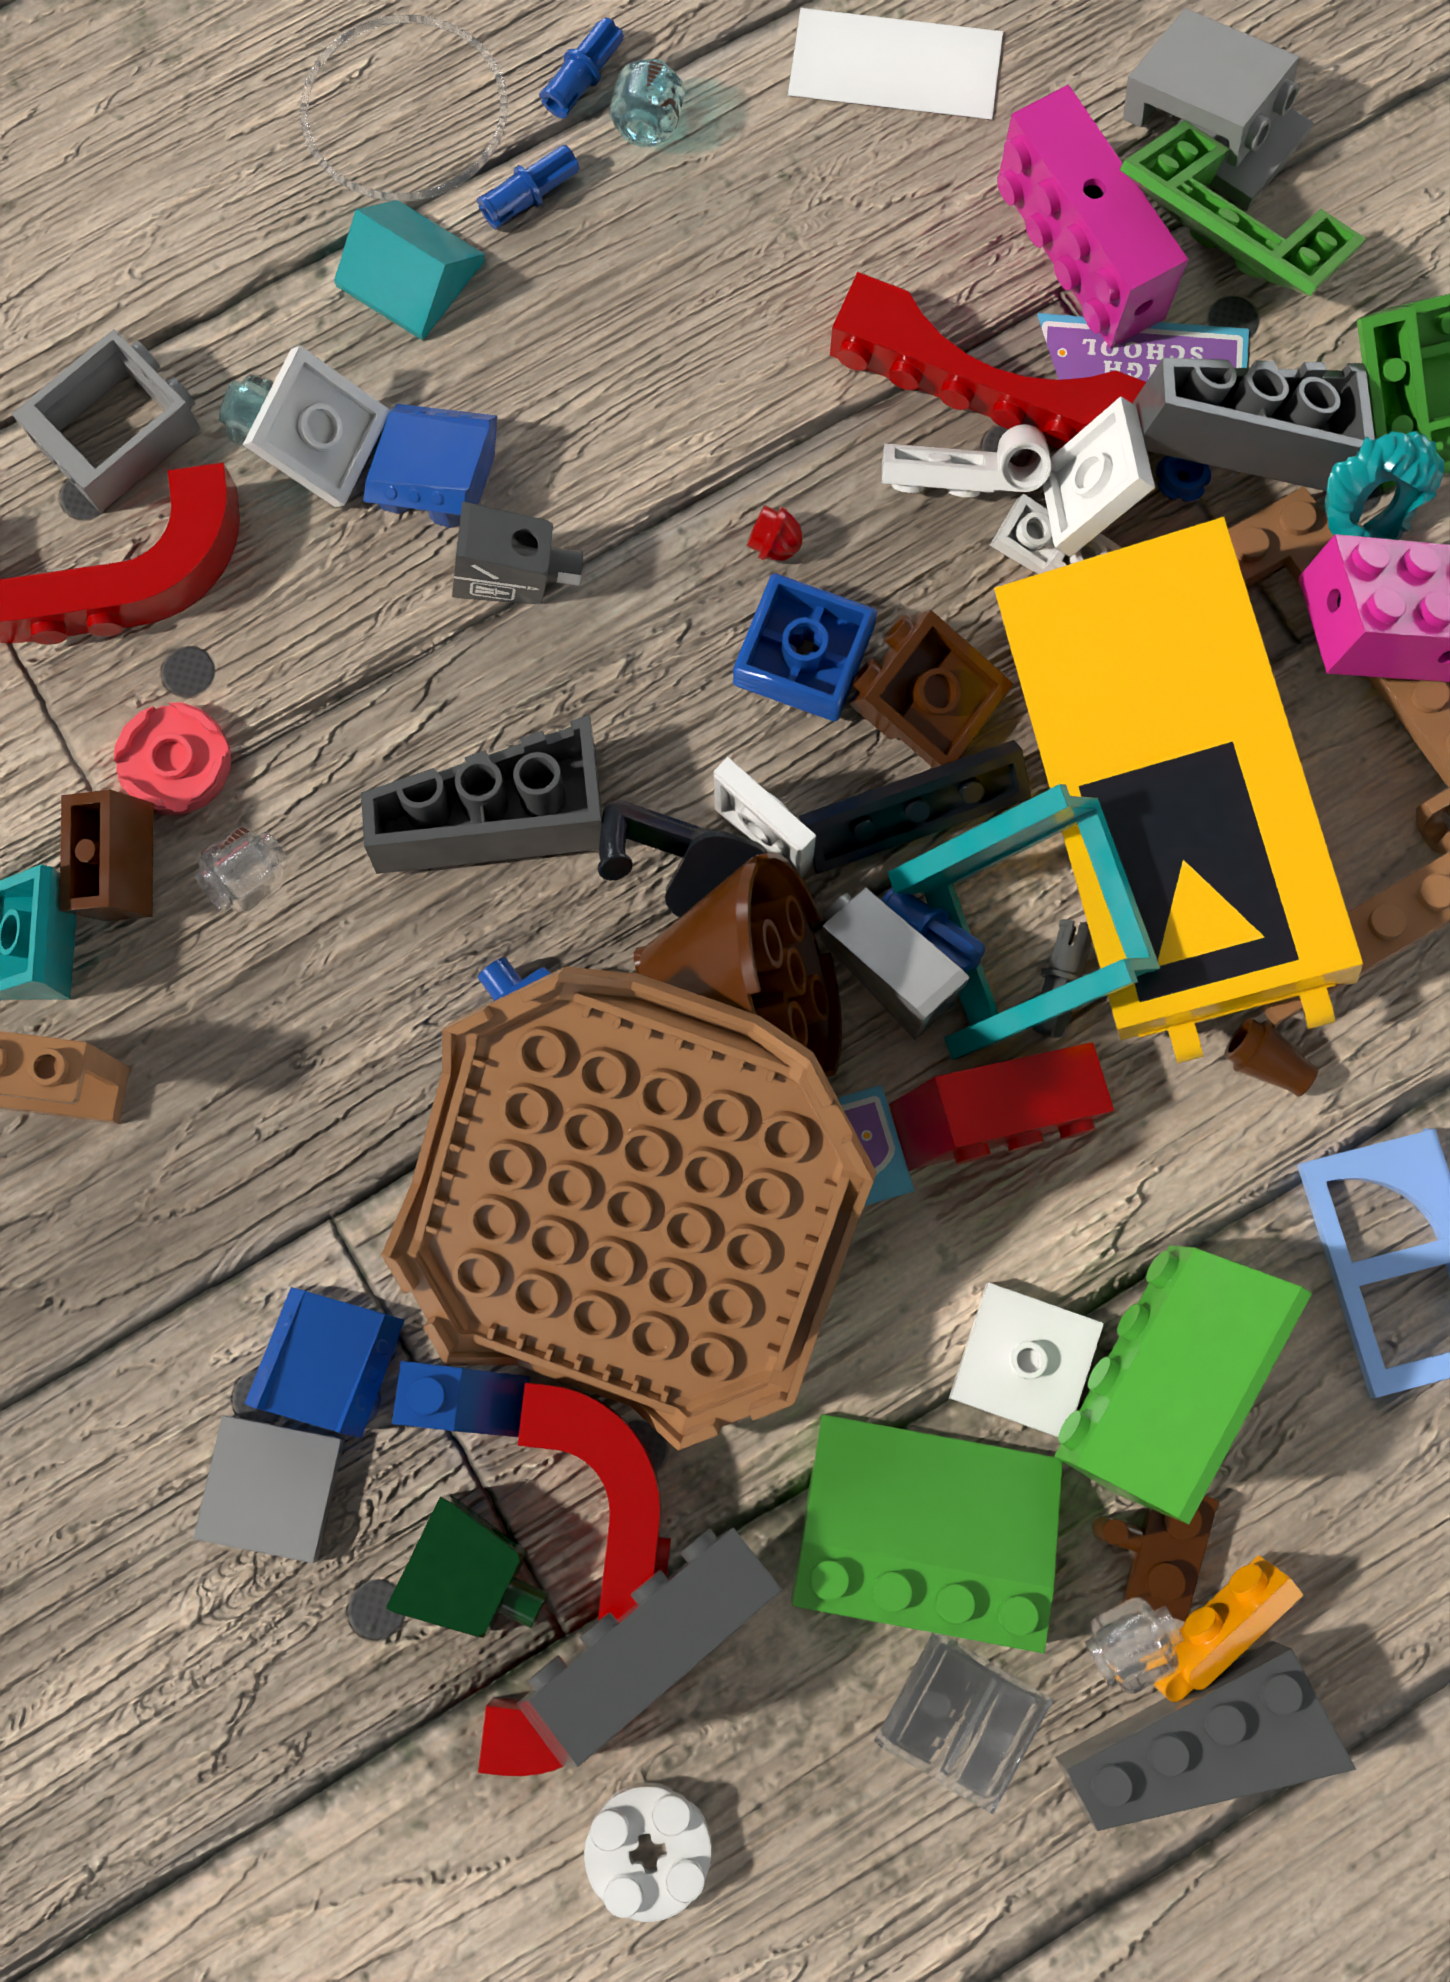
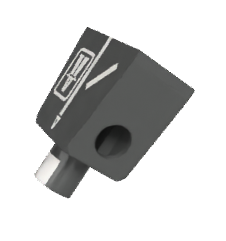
M462 502L452 597L524 604L542 603L546 581L579 586L583 552L551 547L553 523L548 520Z

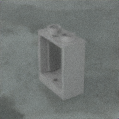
M115 329L12 413V416L28 438L100 513L201 429L190 410L196 403L184 386L174 377L166 382L156 372L160 366L151 353L139 341H135L130 346ZM129 374L164 411L95 469L60 431Z

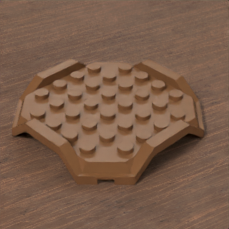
M565 966L450 1022L442 1030V1074L412 1183L381 1256L403 1294L412 1292L428 1320L423 1328L445 1366L518 1365L632 1407L679 1451L719 1435L723 1426L751 1416L754 1421L795 1404L855 1229L874 1183L876 1170L815 1054L761 1016L641 974Z

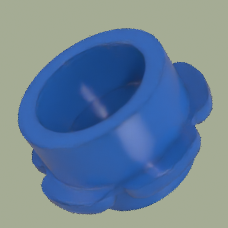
M1165 456L1160 460L1156 468V475L1160 478L1158 487L1162 494L1171 500L1181 498L1184 502L1197 500L1204 494V486H1207L1211 481V471L1207 464ZM1184 473L1188 476V479L1180 480L1178 474Z

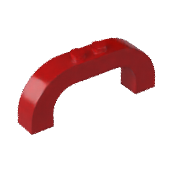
M224 462L168 470L171 498L170 519L161 538L145 553L122 562L0 579V643L35 642L52 645L64 642L67 636L88 633L103 637L113 636L121 633L123 628L142 626L170 618L195 604L216 584L231 560L238 539L240 525L238 491Z
M525 1383L517 1446L552 1449L570 1453L586 1462L596 1472L605 1487L610 1514L598 1621L609 1612L618 1620L637 1604L631 1597V1593L659 1570H662L665 1576L668 1575L671 1538L660 1537L662 1499L659 1479L653 1460L645 1444L632 1426L605 1403L576 1390L551 1385ZM492 1698L485 1709L478 1773L521 1777L555 1771L563 1766L516 1703L520 1700Z

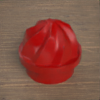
M764 505L751 531L746 547L759 552L757 558L763 561L765 559L785 561L797 553L802 546L800 524L787 511V508L780 506L777 511Z

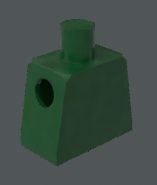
M448 1494L440 1496L386 1609L400 1615L484 1638L490 1633L499 1613L532 1628L546 1601L548 1593L516 1578L528 1554L527 1550L460 1500Z

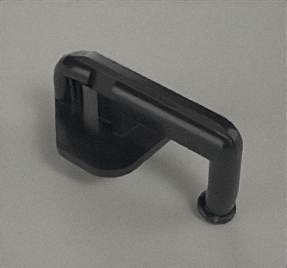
M613 800L605 806L602 814L599 841L600 862L597 870L603 879L609 881L622 879L631 872L633 863L632 859L626 854V839L681 857L682 860L670 879L665 894V902L668 909L680 918L750 858L767 853V851L758 842L726 831H710L626 801Z

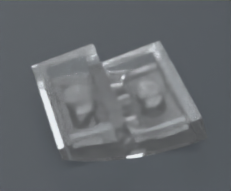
M932 1633L874 1741L885 1751L932 1776L943 1787L994 1814L1053 1699L948 1635Z

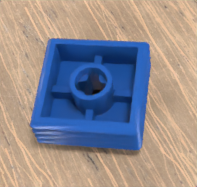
M772 574L733 667V684L739 688L822 718L837 721L851 690V682L858 672L874 631L877 610L780 574ZM804 640L814 643L813 652H809L807 655L796 653V647H800Z

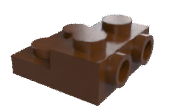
M932 610L915 615L912 619L904 615L885 635L883 641L890 648L879 663L874 659L869 660L854 676L851 686L857 692L848 704L888 739L899 738L931 767L935 768L960 758L1014 683Z

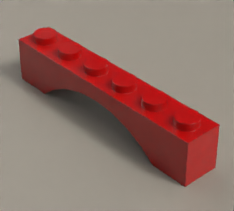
M860 272L856 273L832 326L830 356L837 358L846 367L857 371L866 369L889 378L894 385L902 389H918L939 397L944 404L958 410L970 409L990 417L997 425L1006 429L1022 424L1034 426L1044 434L1047 444L1058 449L1067 444L1120 396L1133 403L1146 381L1117 370L1092 377L1055 380L1025 377L994 368L966 354L942 336L922 314L909 291Z

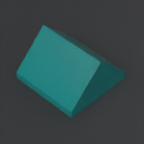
M394 200L355 210L334 282L339 289L423 341L486 259L481 251L402 202Z
M40 864L0 880V1000H71L76 915L60 911V873L52 866Z

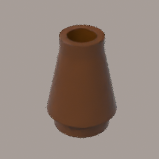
M1253 1018L1247 1019L1239 1026L1231 1037L1224 1054L1225 1058L1233 1062V1069L1235 1071L1288 1090L1297 1097L1302 1096L1309 1090L1319 1070L1317 1066L1307 1061L1268 1021L1259 1023Z

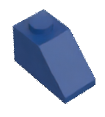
M401 1361L392 1424L518 1437L525 1383H531V1376Z

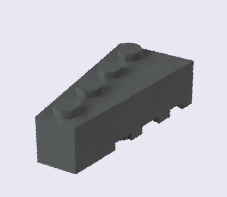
M1162 358L1132 403L1137 407L1146 451L1322 491L1327 490L1328 478L1335 463L1346 461L1348 457L1356 456L1357 451H1360L1362 443L1367 436L1375 440L1367 373L1364 363H1348L1340 371L1327 370L1324 362H1304L1299 369H1277L1275 361L1255 360L1250 368H1234L1229 360Z
M590 715L570 721L571 727L548 735H544L543 731L525 736L520 738L521 744L489 755L486 750L465 757L466 762L439 772L432 768L361 792L364 847L376 874L599 849L602 808Z
M734 1527L716 1537L711 1529L705 1531L680 1552L687 1563L669 1578L665 1576L662 1570H659L630 1594L637 1603L618 1620H616L611 1612L606 1614L579 1637L585 1644L583 1649L566 1663L559 1655L556 1656L527 1681L533 1690L516 1704L563 1767H579L782 1591Z
M1270 1641L1235 1660L1207 1688L1203 1690L1193 1689L1179 1702H1171L1164 1698L1055 1757L1084 1816L1097 1831L1357 1770L1292 1648L1275 1641Z

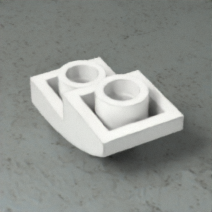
M1022 494L1015 501L990 543V546L1038 574L1121 549L1120 546L1101 533L1071 557L1055 549L1047 509L1025 494Z

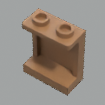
M0 1031V1108L114 1124L120 1123L130 1070L128 1065L88 1042Z

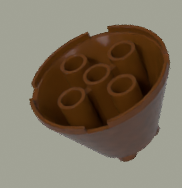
M768 852L753 856L648 945L635 949L634 965L637 974L761 1016L815 1054L826 1077L836 1075L842 1048V1016L835 966L831 952L820 954L811 923L819 922L821 918L813 898L799 873L782 855Z

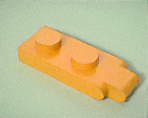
M1260 1555L1256 1556L1248 1565L1239 1568L1231 1576L1229 1583L1204 1607L1192 1612L1187 1617L1184 1625L1163 1644L1162 1653H1160L1161 1658L1148 1671L1150 1683L1171 1702L1181 1701L1193 1689L1203 1690L1207 1688L1304 1596L1289 1576Z

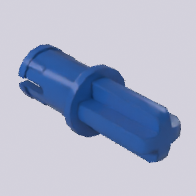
M607 17L596 23L577 49H568L563 56L564 63L560 70L539 93V97L542 98V104L556 117L566 118L588 87L596 86L600 81L599 71L622 43L624 37L622 30L616 26L613 20Z
M562 145L527 169L520 165L515 167L513 170L514 175L476 199L479 204L478 207L489 225L494 230H497L511 220L512 217L530 206H541L543 203L542 196L576 174L580 169L579 163L571 149L567 145Z
M893 887L884 895L881 900L957 964L964 972H968L971 969L975 970L980 965L981 958L986 952L984 944L950 921L949 913L945 909H933L913 894H895Z

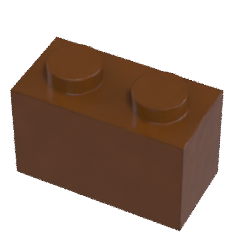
M111 789L61 795V912L101 921L153 917L154 803Z

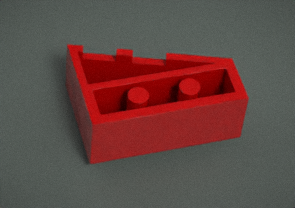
M1093 1042L935 1076L889 1104L908 1171L955 1159L956 1165L976 1161L990 1156V1149L1007 1145L1009 1152L1027 1149L1043 1143L1042 1135L1059 1131L1061 1140L1081 1136L1096 1130L1093 1120L1114 1111Z

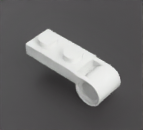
M1026 424L1017 425L1007 430L999 441L997 452L884 443L882 483L892 484L895 490L907 493L921 492L925 487L945 488L948 493L959 497H975L980 494V491L994 492V490L1030 492L1041 487L1051 472V459L1044 434L1038 428ZM1022 449H1031L1039 454L1037 460L1026 467L1015 466L1009 461L1015 452Z

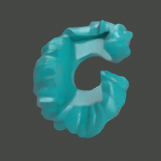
M1392 431L1375 440L1367 436L1362 443L1360 451H1357L1356 456L1348 457L1346 461L1335 463L1328 478L1327 494L1325 497L1328 528L1332 535L1399 540L1405 531L1411 529L1410 521L1415 515L1416 510L1422 504L1436 497V491L1440 487L1445 469L1444 460L1437 453L1436 443L1429 441L1426 435L1419 434L1417 431L1407 434ZM1386 481H1395L1396 490L1389 505L1363 526L1360 525L1358 522L1361 518L1364 504L1371 492Z

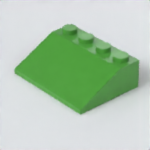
M1169 1245L1167 1251L1161 1252L1151 1263L1146 1276V1280L1149 1283L1139 1302L1130 1306L1122 1316L1117 1328V1333L1120 1336L1110 1355L1101 1359L1094 1367L1088 1380L1090 1391L1079 1411H1074L1070 1414L1062 1425L1058 1436L1060 1446L1054 1457L1114 1494L1190 1524L1312 1293L1302 1286L1195 1247Z
M822 1414L790 1599L792 1606L1045 1654L1055 1581L1062 1461L1056 1457Z

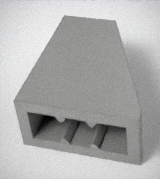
M864 888L853 899L848 893L842 895L822 915L826 923L822 926L820 940L914 1040L958 1001L970 977L867 888Z

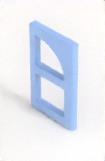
M1425 1128L1420 1133L1298 1164V1170L1370 1398H1377L1449 1379L1450 1351L1385 1368L1359 1287L1443 1264L1446 1265L1450 1277V1171L1436 1129ZM1341 1180L1363 1181L1395 1191L1421 1211L1431 1225L1437 1241L1352 1263L1326 1182Z

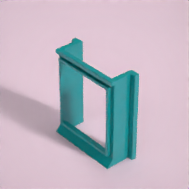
M1059 784L887 872L895 894H924L928 906L933 909H945L949 913L950 921L971 935L954 885L1078 824L1127 958L1001 1013H998L982 964L980 963L975 970L971 969L965 972L970 978L960 995L970 1026L944 1037L952 1060L965 1057L1138 982V976L1160 969L1098 798L1070 796L1066 784Z

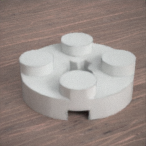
M637 1783L617 1791L595 1815L585 1842V1869L594 1892L605 1903L606 1908L612 1915L620 1918H630L640 1922H655L680 1913L702 1893L711 1865L712 1848L709 1828L700 1809L691 1800L689 1802L682 1794L672 1791V1788L661 1783ZM643 1834H650L654 1844L664 1843L666 1847V1854L658 1857L657 1867L646 1869L642 1861L634 1862L631 1857L630 1851L638 1848L639 1836Z

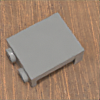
M1184 8L1128 76L1123 120L1142 128L1155 110L1159 108L1228 139L1230 150L1228 151L1227 163L1238 167L1250 150L1256 152L1261 148L1275 118L1278 115L1285 116L1293 106L1300 86L1299 83L1294 81L1299 56Z

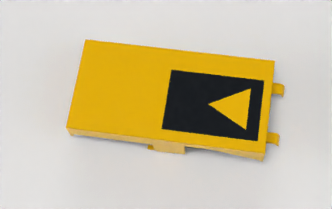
M1221 517L995 587L996 598L1049 787L1051 789L1059 784H1066L1070 796L1098 798L1160 966L1158 970L1138 976L1137 983L1108 995L1120 1040L1136 1036L1142 1038L1168 1031L1178 1064L1204 1057L1195 1023L1296 996L1300 998L1308 1029L1334 1023L1335 1016L1327 988L1334 987L1336 984L1357 983L1363 961L1225 518ZM1077 824L1063 831L1062 834L1101 969L1127 958Z

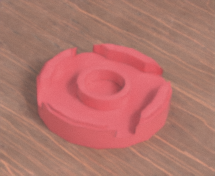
M183 702L168 703L170 706H161L156 709L152 706L140 711L123 727L116 742L114 761L117 763L118 780L121 787L130 796L154 803L155 813L160 815H186L206 806L222 791L230 773L231 749L221 727L202 709Z

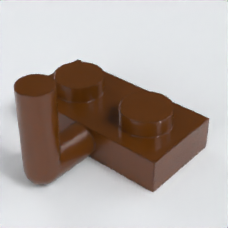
M1204 1496L1190 1524L1181 1522L1148 1507L1142 1527L1107 1516H1101L1094 1521L1092 1530L1097 1539L1135 1552L1122 1601L1184 1622L1186 1621L1219 1500Z

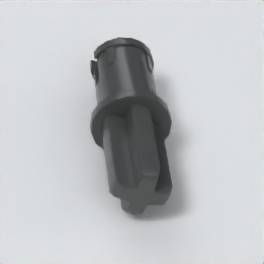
M1060 920L1058 925L1059 931L1048 968L1041 969L1040 975L1045 980L1040 995L1083 976L1092 944V937L1087 924L1080 922L1075 943L1072 945L1076 932L1075 921ZM1072 1011L1034 1026L1032 1029L1044 1036L1063 1038L1066 1035Z

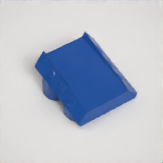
M396 404L389 412L368 472L363 502L378 504L383 510L396 514L407 512L409 509L428 511L429 517L437 525L448 528L459 526L462 502L479 505L495 458L497 415Z
M291 1287L245 1404L255 1409L271 1412L340 1434L362 1438L366 1425L377 1416L381 1403L379 1390L389 1362L395 1357L400 1341L399 1335L405 1320Z

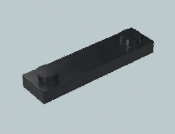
M1011 740L799 815V820L816 835L812 863L814 870L817 874L1031 799L1023 750L1015 740Z

